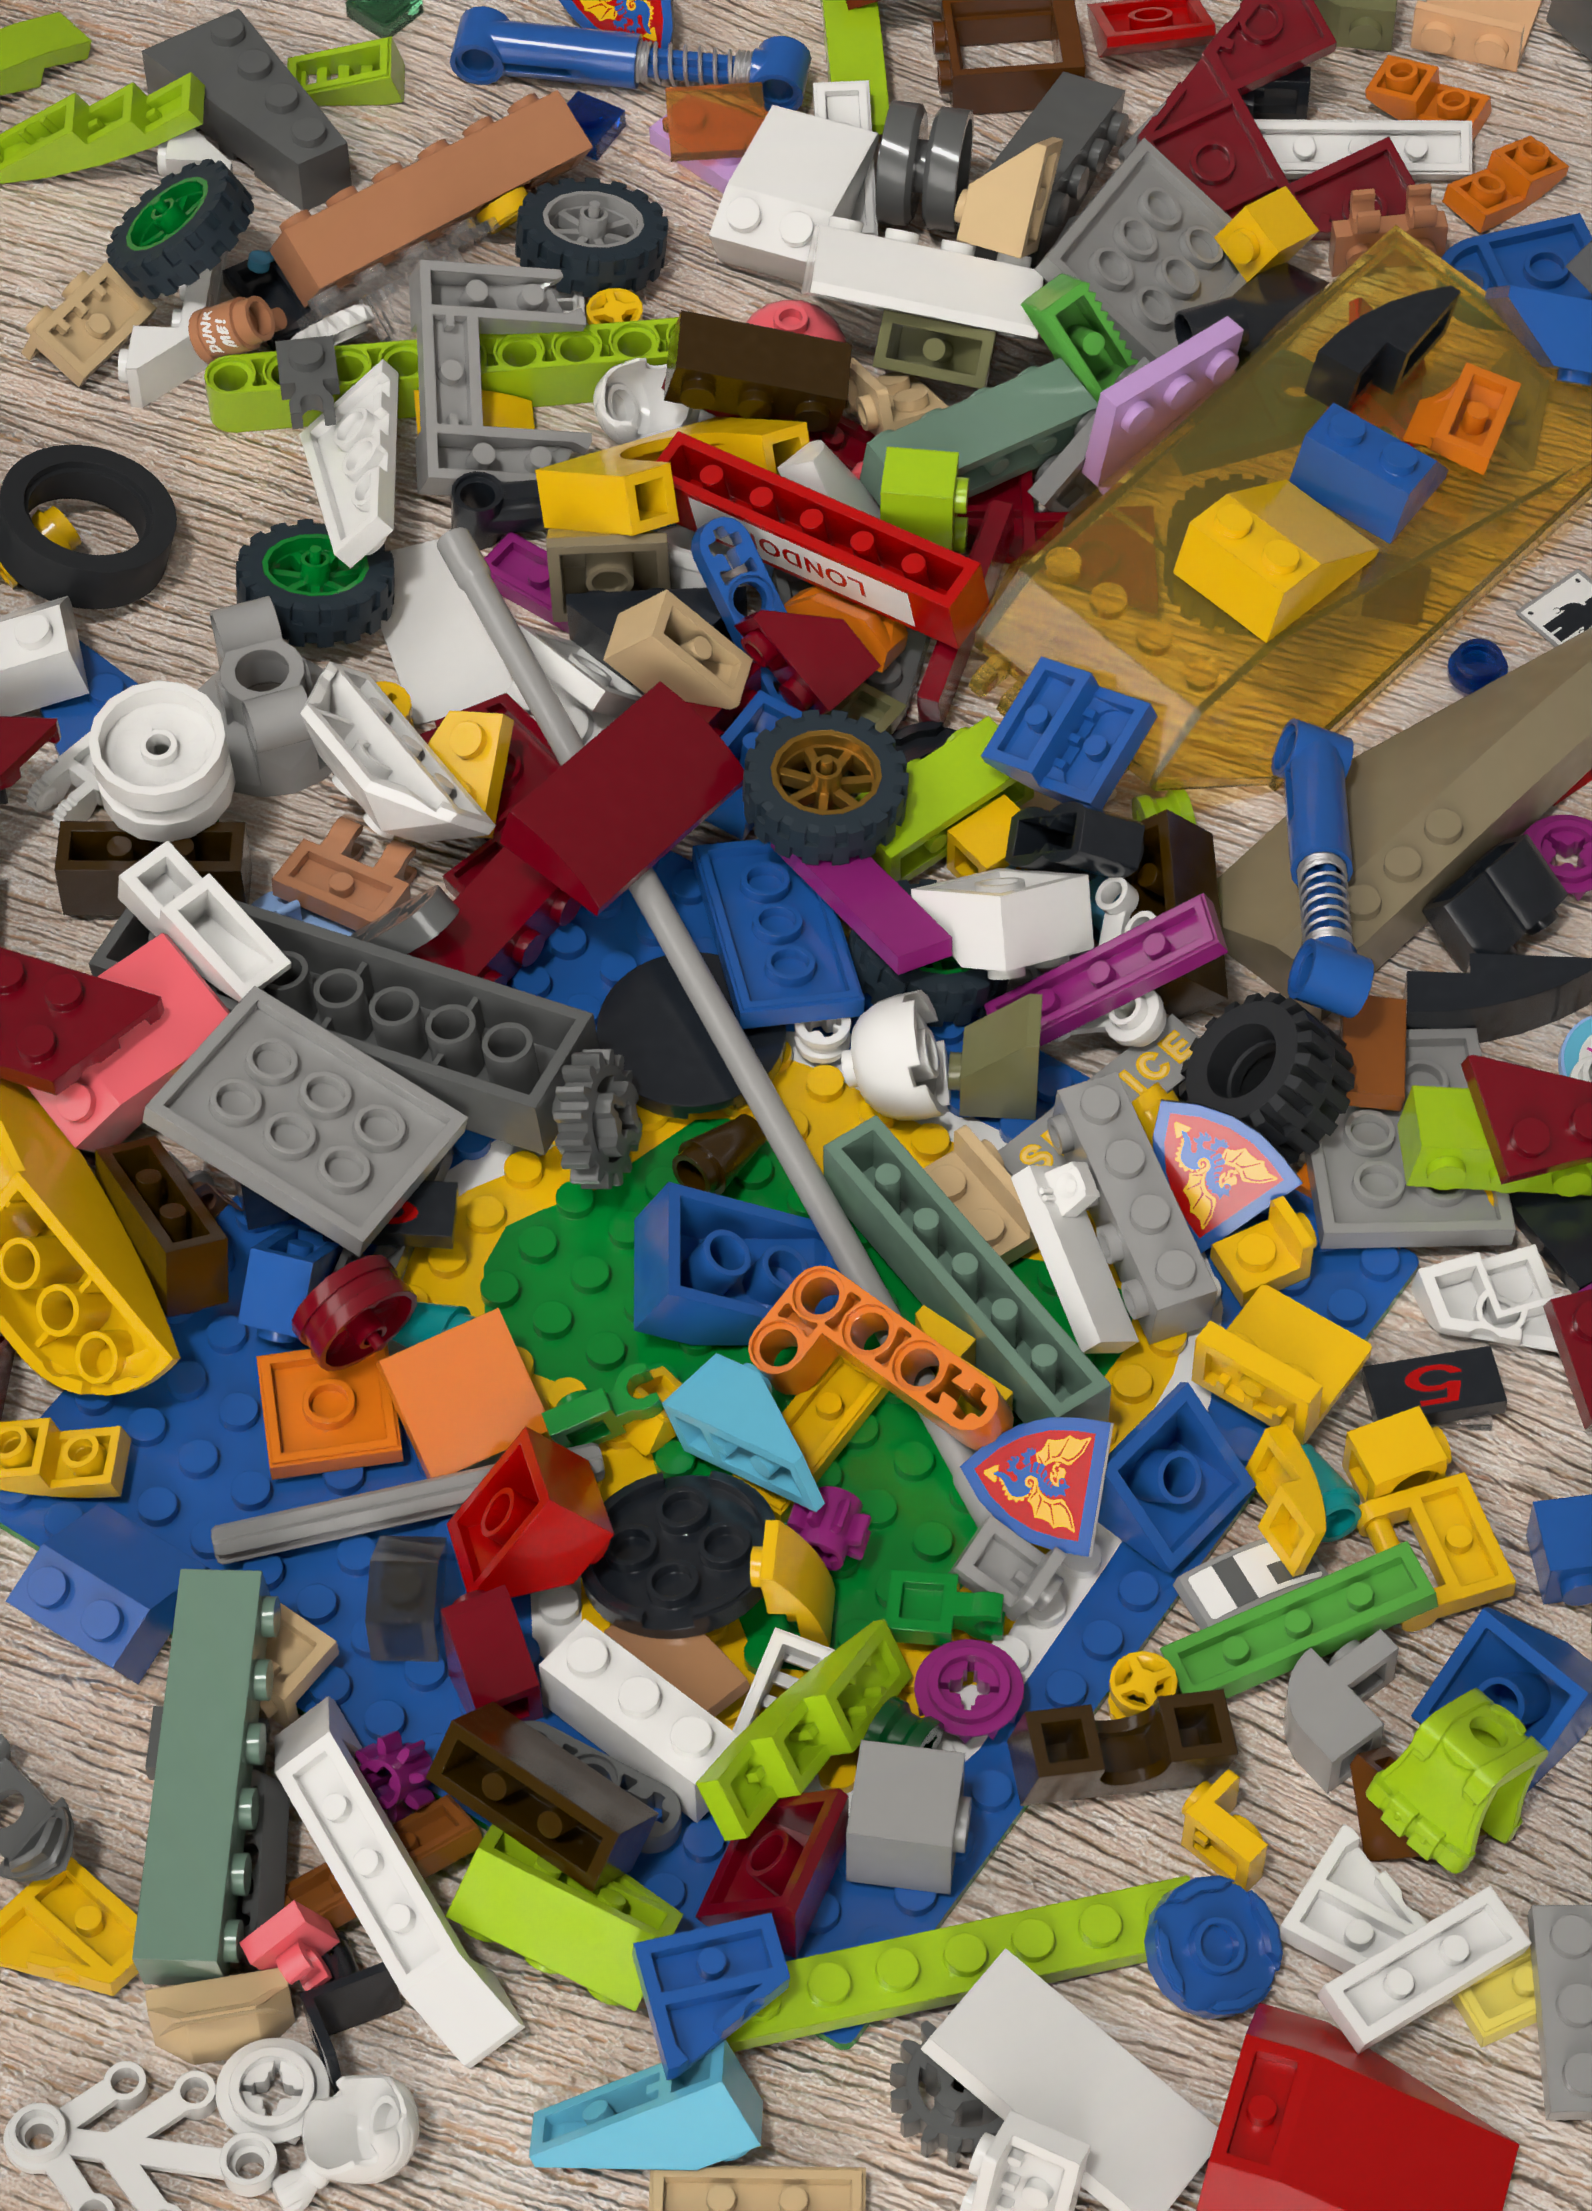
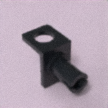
M334 1929L340 1942L332 1948L331 1955L325 1953L321 1956L328 1966L332 1978L321 1986L300 1993L310 2036L319 2058L326 2068L334 2093H337L340 2089L336 2085V2081L342 2075L337 2055L329 2036L400 2009L402 2004L398 1987L384 1962L360 1971L349 1947V1940L343 1931Z

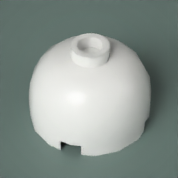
M922 990L883 999L864 1012L852 1030L851 1049L842 1051L841 1055L842 1070L848 1087H859L861 1095L868 1105L881 1115L899 1121L922 1120L943 1116L947 1112L942 1106L950 1105L951 1090H948L949 1064L944 1040L935 1042L933 1033L927 1026V1023L936 1022L938 1018L929 997Z

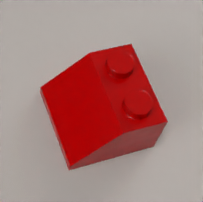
M525 1426L447 1523L466 1592L475 1590L489 1591L505 1584L511 1598L574 1584L589 1564H594L603 1557L614 1535L589 1460Z

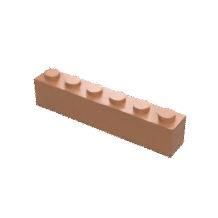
M556 90L541 99L537 97L536 93H531L511 105L507 109L509 115L494 122L491 116H486L466 128L462 132L464 138L449 145L446 139H441L422 150L417 155L419 161L403 168L400 162L394 163L381 170L371 179L373 185L359 192L354 185L349 186L326 201L325 204L328 208L314 215H311L309 210L305 209L286 219L279 226L282 233L269 251L304 308L476 220V215L481 210L510 191L524 187L528 193L576 168L593 146L560 92Z

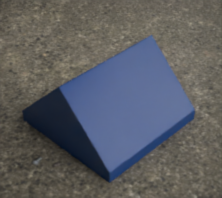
M1180 1382L1109 1453L1098 1516L1099 1524L1164 1572H1172L1256 1486L1188 1382Z

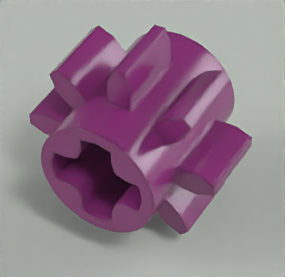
M824 1486L818 1489L825 1504L817 1512H814L794 1502L786 1525L808 1542L825 1563L828 1571H833L843 1566L846 1555L857 1560L863 1558L871 1535V1531L868 1530L871 1516L861 1514L863 1504L851 1492L838 1487Z
M392 1731L378 1738L377 1744L372 1743L355 1753L357 1760L362 1764L359 1767L361 1773L382 1809H387L391 1822H397L411 1815L413 1809L418 1810L432 1803L435 1799L432 1792L428 1789L432 1782L426 1779V1775L433 1762L428 1752L424 1749L426 1742L420 1740L416 1743L402 1744V1738L398 1731Z

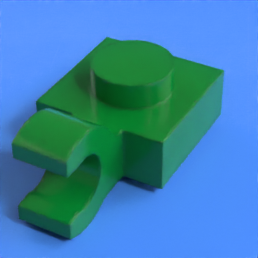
M635 1363L623 1369L616 1379L613 1390L609 1393H606L603 1387L594 1391H575L559 1400L556 1407L541 1413L552 1440L565 1448L587 1443L599 1445L626 1433L625 1424L638 1419H650L660 1414L664 1407L657 1392L640 1399L633 1397L634 1390L639 1385L653 1380L645 1363Z
M891 1569L885 1621L895 1641L898 1643L942 1646L953 1641L955 1629L962 1630L968 1635L981 1640H1003L1005 1612H1003L1004 1595L989 1591L975 1593L959 1592V1574Z

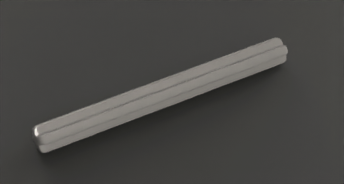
M587 1443L567 1448L589 1460L596 1482L605 1478L604 1460L598 1444ZM495 1464L215 1525L211 1529L214 1554L218 1563L228 1564L454 1514Z

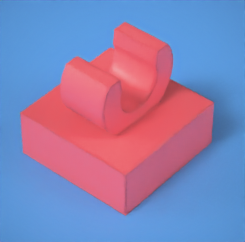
M293 1900L239 1942L250 1965L259 1970L279 1968L289 1984L293 1985L300 1980L304 1990L308 1991L325 1984L332 1978L331 1972L321 1956L336 1946L340 1940L328 1919Z

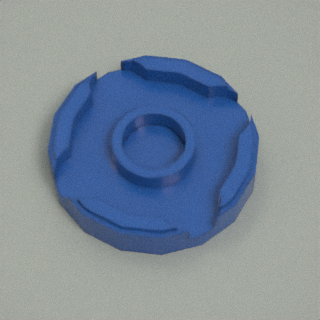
M1220 1875L1195 1877L1164 1894L1149 1915L1144 1939L1148 1969L1161 1993L1182 2011L1205 2019L1233 2017L1263 2001L1272 1988H1269V1986L1273 1982L1275 1972L1280 1970L1283 1955L1279 1926L1265 1901L1252 1890L1247 1892L1241 1886L1233 1884L1235 1880Z

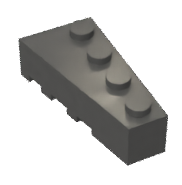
M236 9L142 50L148 95L192 72L205 85L203 124L194 129L197 132L202 130L216 140L219 150L233 161L239 158L253 167L255 177L300 210H310L317 207L339 191L352 186L346 140L240 9Z
M1063 71L986 171V173L990 172L1040 141L1051 137L1063 139L1038 250L1028 255V257L1032 258L1030 268L1035 269L1054 246L1068 219L1077 213L1098 173L1102 170L1113 146L1118 147L1122 143L1129 121V115L1122 113L1126 90ZM976 246L974 257L996 261L998 252Z

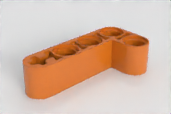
M814 1266L799 1274L756 1327L749 1339L748 1352L752 1363L768 1378L774 1389L783 1394L798 1395L808 1391L818 1382L837 1356L840 1355L959 1442L973 1450L978 1451L982 1446L994 1442L1002 1433L1013 1428L1014 1417L1011 1407L996 1386L986 1376L843 1274L828 1266ZM830 1295H839L835 1307L829 1312L815 1314V1309L822 1299ZM880 1330H889L887 1339L880 1347L873 1350H864L867 1339L873 1333ZM791 1346L798 1347L795 1357L788 1364L774 1366L777 1355L783 1349ZM929 1366H939V1372L934 1380L924 1386H914V1380L922 1369ZM961 1394L969 1404L984 1413L980 1417L973 1413L966 1415L957 1403Z

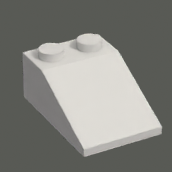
M772 105L730 178L711 227L709 238L719 261L803 284L814 226L819 224L828 226L830 216L851 218L879 140L878 133Z

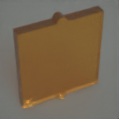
M762 82L665 88L667 117L663 118L662 126L663 131L669 133L671 162L742 158L769 112L765 111Z

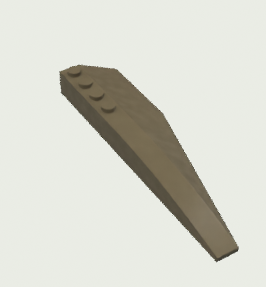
M1592 627L1352 758L1351 766L1345 778L1353 874L1348 882L1347 890L1349 893L1351 936L1357 954L1372 959L1374 972L1429 922L1422 910L1434 897L1463 876L1481 856L1504 839L1523 834L1592 769ZM1285 816L1218 877L1217 883L1221 926L1228 949L1227 954L1284 997L1289 998L1287 991L1289 974L1295 956L1303 945V934L1301 929L1299 888L1293 882L1290 871L1287 818ZM1295 1000L1321 1022L1332 1013Z

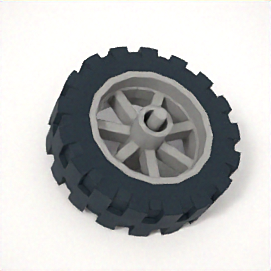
M585 177V182H575L574 178L560 179L558 185L543 184L537 187L536 194L530 192L524 197L523 206H519L515 255L516 258H520L521 267L561 270L563 278L555 285L556 290L563 293L571 294L573 290L583 292L582 297H592L597 292L608 288L632 289L634 292H637L646 287L648 280L654 282L660 276L661 268L664 267L668 219L667 216L662 217L663 209L657 202L650 203L648 201L649 196L638 189L633 192L627 190L626 184L612 181L611 184L600 183V178Z

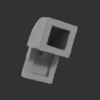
M1381 1629L1362 1643L1358 1640H1352L1345 1644L1335 1653L1329 1664L1310 1648L1301 1656L1291 1672L1283 1720L1285 1740L1295 1760L1327 1794L1352 1776L1350 1764L1358 1753L1380 1748L1384 1723L1364 1702L1394 1680L1399 1647Z

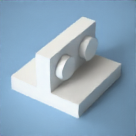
M519 626L584 745L590 742L644 695L642 691L634 685L627 683L573 641L525 626ZM513 680L505 693L514 699L535 720Z

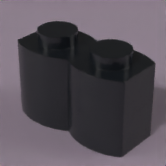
M1074 801L1061 803L1051 811L1035 806L1027 807L1017 812L1011 818L1005 861L1012 866L1026 870L1089 875V881L1095 879L1098 875L1105 878H1126L1139 869V863L1144 854L1143 836L1145 825L1138 820Z
M1525 834L1504 839L1486 852L1463 876L1434 897L1423 908L1422 912L1461 970L1467 971L1470 953L1516 955L1517 949L1514 944L1525 933L1528 936L1534 935L1552 924L1559 916L1555 908L1567 897L1568 893L1529 835Z

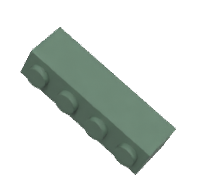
M1061 358L1040 367L1031 366L1011 380L992 388L983 387L961 402L945 409H933L911 424L895 431L891 429L885 430L876 435L870 442H867L860 481L880 505V492L887 446L959 452L958 477L969 478L968 498L1041 466L1054 455H1059L1074 438V430L1079 421L1087 413L1097 410L1098 403Z

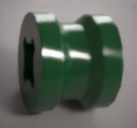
M895 1695L889 1698L878 1711L863 1740L937 1749L944 1732V1724L932 1716L924 1718L911 1713L910 1704Z

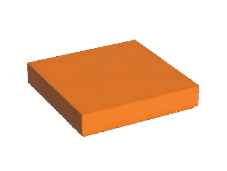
M499 1308L376 1362V1366L427 1479L456 1473L507 1450L525 1426L539 1434L548 1431L541 1414L545 1410Z
M386 1343V1346L381 1351L373 1353L361 1362L336 1371H326L321 1368L312 1357L311 1349L256 1356L272 1480L404 1461L397 1410L376 1366V1362L389 1356L388 1343Z

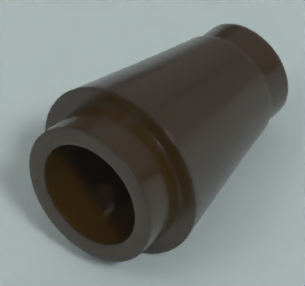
M741 1114L735 1119L683 1142L679 1147L678 1155L672 1161L673 1173L680 1185L721 1195L756 1154L758 1149L765 1144V1135L753 1117Z

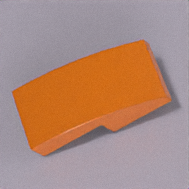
M1387 55L1365 89L1366 99L1398 120L1472 121V143L1491 114V96L1440 84L1438 66Z
M1530 135L1493 150L1486 169L1449 183L1442 202L1475 230L1482 233L1512 218L1541 198L1567 175L1569 166L1553 154L1545 144L1537 141Z

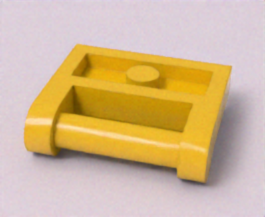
M1465 1472L1371 1499L1358 1506L1361 1510V1518L1358 1520L1357 1530L1361 1536L1369 1538L1376 1554L1400 1544L1393 1525L1408 1520L1438 1584V1587L1433 1588L1436 1592L1438 1607L1400 1623L1402 1630L1407 1632L1418 1631L1434 1623L1437 1618L1514 1596L1516 1580Z

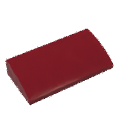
M659 681L509 811L499 843L594 915L598 916L743 786L744 769L713 728L679 695Z

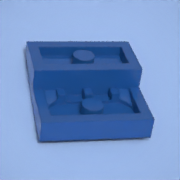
M1041 656L981 754V757L985 763L1003 774L1061 803L1074 801L1102 810L1158 716L1151 703L1100 687L1091 672Z

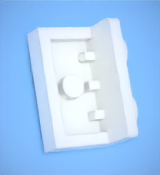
M1010 2110L996 2136L985 2132L981 2137L968 2171L970 2174L977 2176L978 2180H974L970 2185L959 2211H1075L1091 2145L1071 2137L1058 2129L1048 2127Z

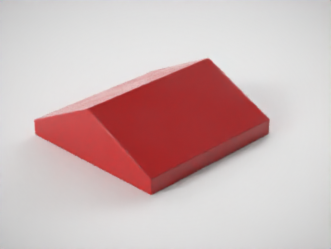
M1119 0L1087 4L1088 18L1098 57L1207 45L1216 36V24L1200 0Z

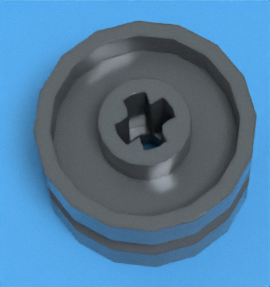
M897 100L891 101L877 160L875 208L877 223L908 226L915 217L922 193V219L926 228L929 230L958 232L960 223L955 222L954 213L963 189H968L974 135L973 110L942 106L935 115L928 140V116L924 105Z

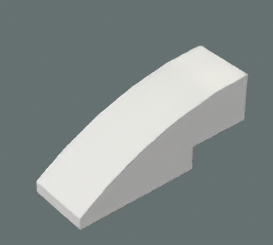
M168 840L119 875L118 899L156 937L161 933L167 934L204 979L236 1001L240 1002L254 986L262 990L291 968L292 962L209 873L202 878Z

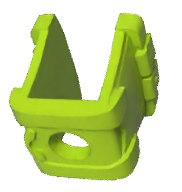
M1474 1688L1430 1715L1419 1726L1408 1748L1394 1763L1374 1776L1365 1793L1366 1797L1378 1809L1381 1808L1383 1811L1380 1819L1399 1838L1404 1835L1409 1838L1406 1842L1408 1846L1426 1861L1433 1858L1449 1872L1458 1874L1468 1868L1476 1855L1475 1849L1480 1828L1504 1844L1511 1841L1523 1822L1520 1815L1528 1787L1538 1767L1544 1762L1549 1753L1532 1735L1529 1737L1525 1735L1527 1731L1525 1726L1514 1714L1501 1705L1495 1704L1478 1688Z

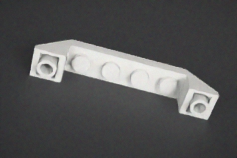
M194 128L158 146L157 165L159 175H169L172 172L176 175L181 172L182 167L193 162L196 165H200L202 160L212 159L215 163L218 160L222 161L232 173L233 169L232 162ZM225 251L219 257L222 261L211 271L207 268L199 274V280L188 287L185 284L179 286L180 299L184 301L183 308H174L171 327L133 325L129 349H120L118 357V379L120 383L128 384L131 407L143 408L207 368L208 364L198 356L190 341L188 331L189 319L193 312L207 306L211 307L219 304L223 283L222 270H225L228 251Z
M328 1696L274 1737L275 1774L401 1994L458 2060L470 2069L523 2030L525 2025L494 1972L470 1959L354 1761L357 1759L355 1756L356 1751L362 1749V1746L335 1700Z

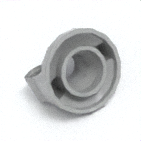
M269 596L210 611L219 671L208 679L198 691L206 694L221 713L236 782L233 792L256 797L295 794L323 781L332 771L318 755L300 714L323 668L311 661L305 660L304 656L301 657L296 648L283 641L278 618Z

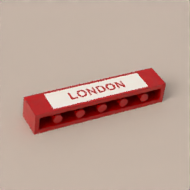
M680 431L675 434L656 460V462H669L671 465L679 522L675 524L696 532L702 525L720 517L734 518L742 523L749 532L763 563L949 646L959 649L990 605L981 563ZM713 531L716 542L729 548L734 547L729 536L719 538L715 531Z

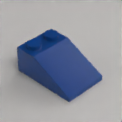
M668 1182L634 1219V1331L689 1345H749V1339L756 1327L799 1274L814 1266H828L838 1272L840 1271L811 1219ZM830 1295L822 1299L815 1309V1314L829 1312L835 1307L839 1295Z

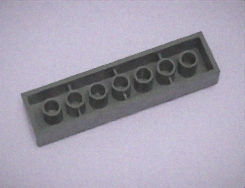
M234 900L292 962L289 970L262 989L264 992L468 1117L466 1130L546 1155L559 1133L557 1122L553 1120L552 1107L556 1095V1086L565 1085L562 1073L563 1066L572 1065L571 1054L574 1052H583V1049H600L593 1013ZM127 907L88 963L93 976H99L156 937ZM204 979L231 1012L239 1002Z

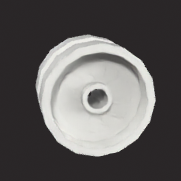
M161 680L133 685L110 698L94 717L88 738L96 779L98 780L104 810L118 828L142 840L166 842L168 840L171 842L191 838L214 825L230 805L236 782L220 711L206 694L184 683Z

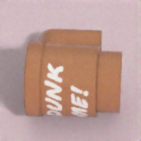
M236 297L193 312L189 319L188 331L195 352L204 362L210 364L219 357L244 354L259 348L262 342L268 341L273 337L274 332L286 328L287 318L282 309L278 307L270 309L269 305L261 297Z

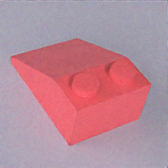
M161 933L97 976L161 996L164 1007L161 1018L152 1025L143 1020L118 1039L120 1049L101 1063L87 1067L80 1079L57 1096L27 1087L76 1149L95 1152L96 1149L121 1144L143 1123L145 1106L230 1013L228 1008L167 934Z

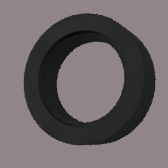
M59 445L43 448L20 459L11 467L3 480L0 490V562L19 584L46 600L52 601L68 596L72 607L80 609H110L125 606L149 594L161 581L166 570L176 531V509L170 494L158 478L130 458L110 450L86 445ZM79 499L94 502L115 511L125 518L134 527L139 542L129 550L116 554L92 555L79 553L64 548L45 537L36 529L29 513L38 505L52 500Z

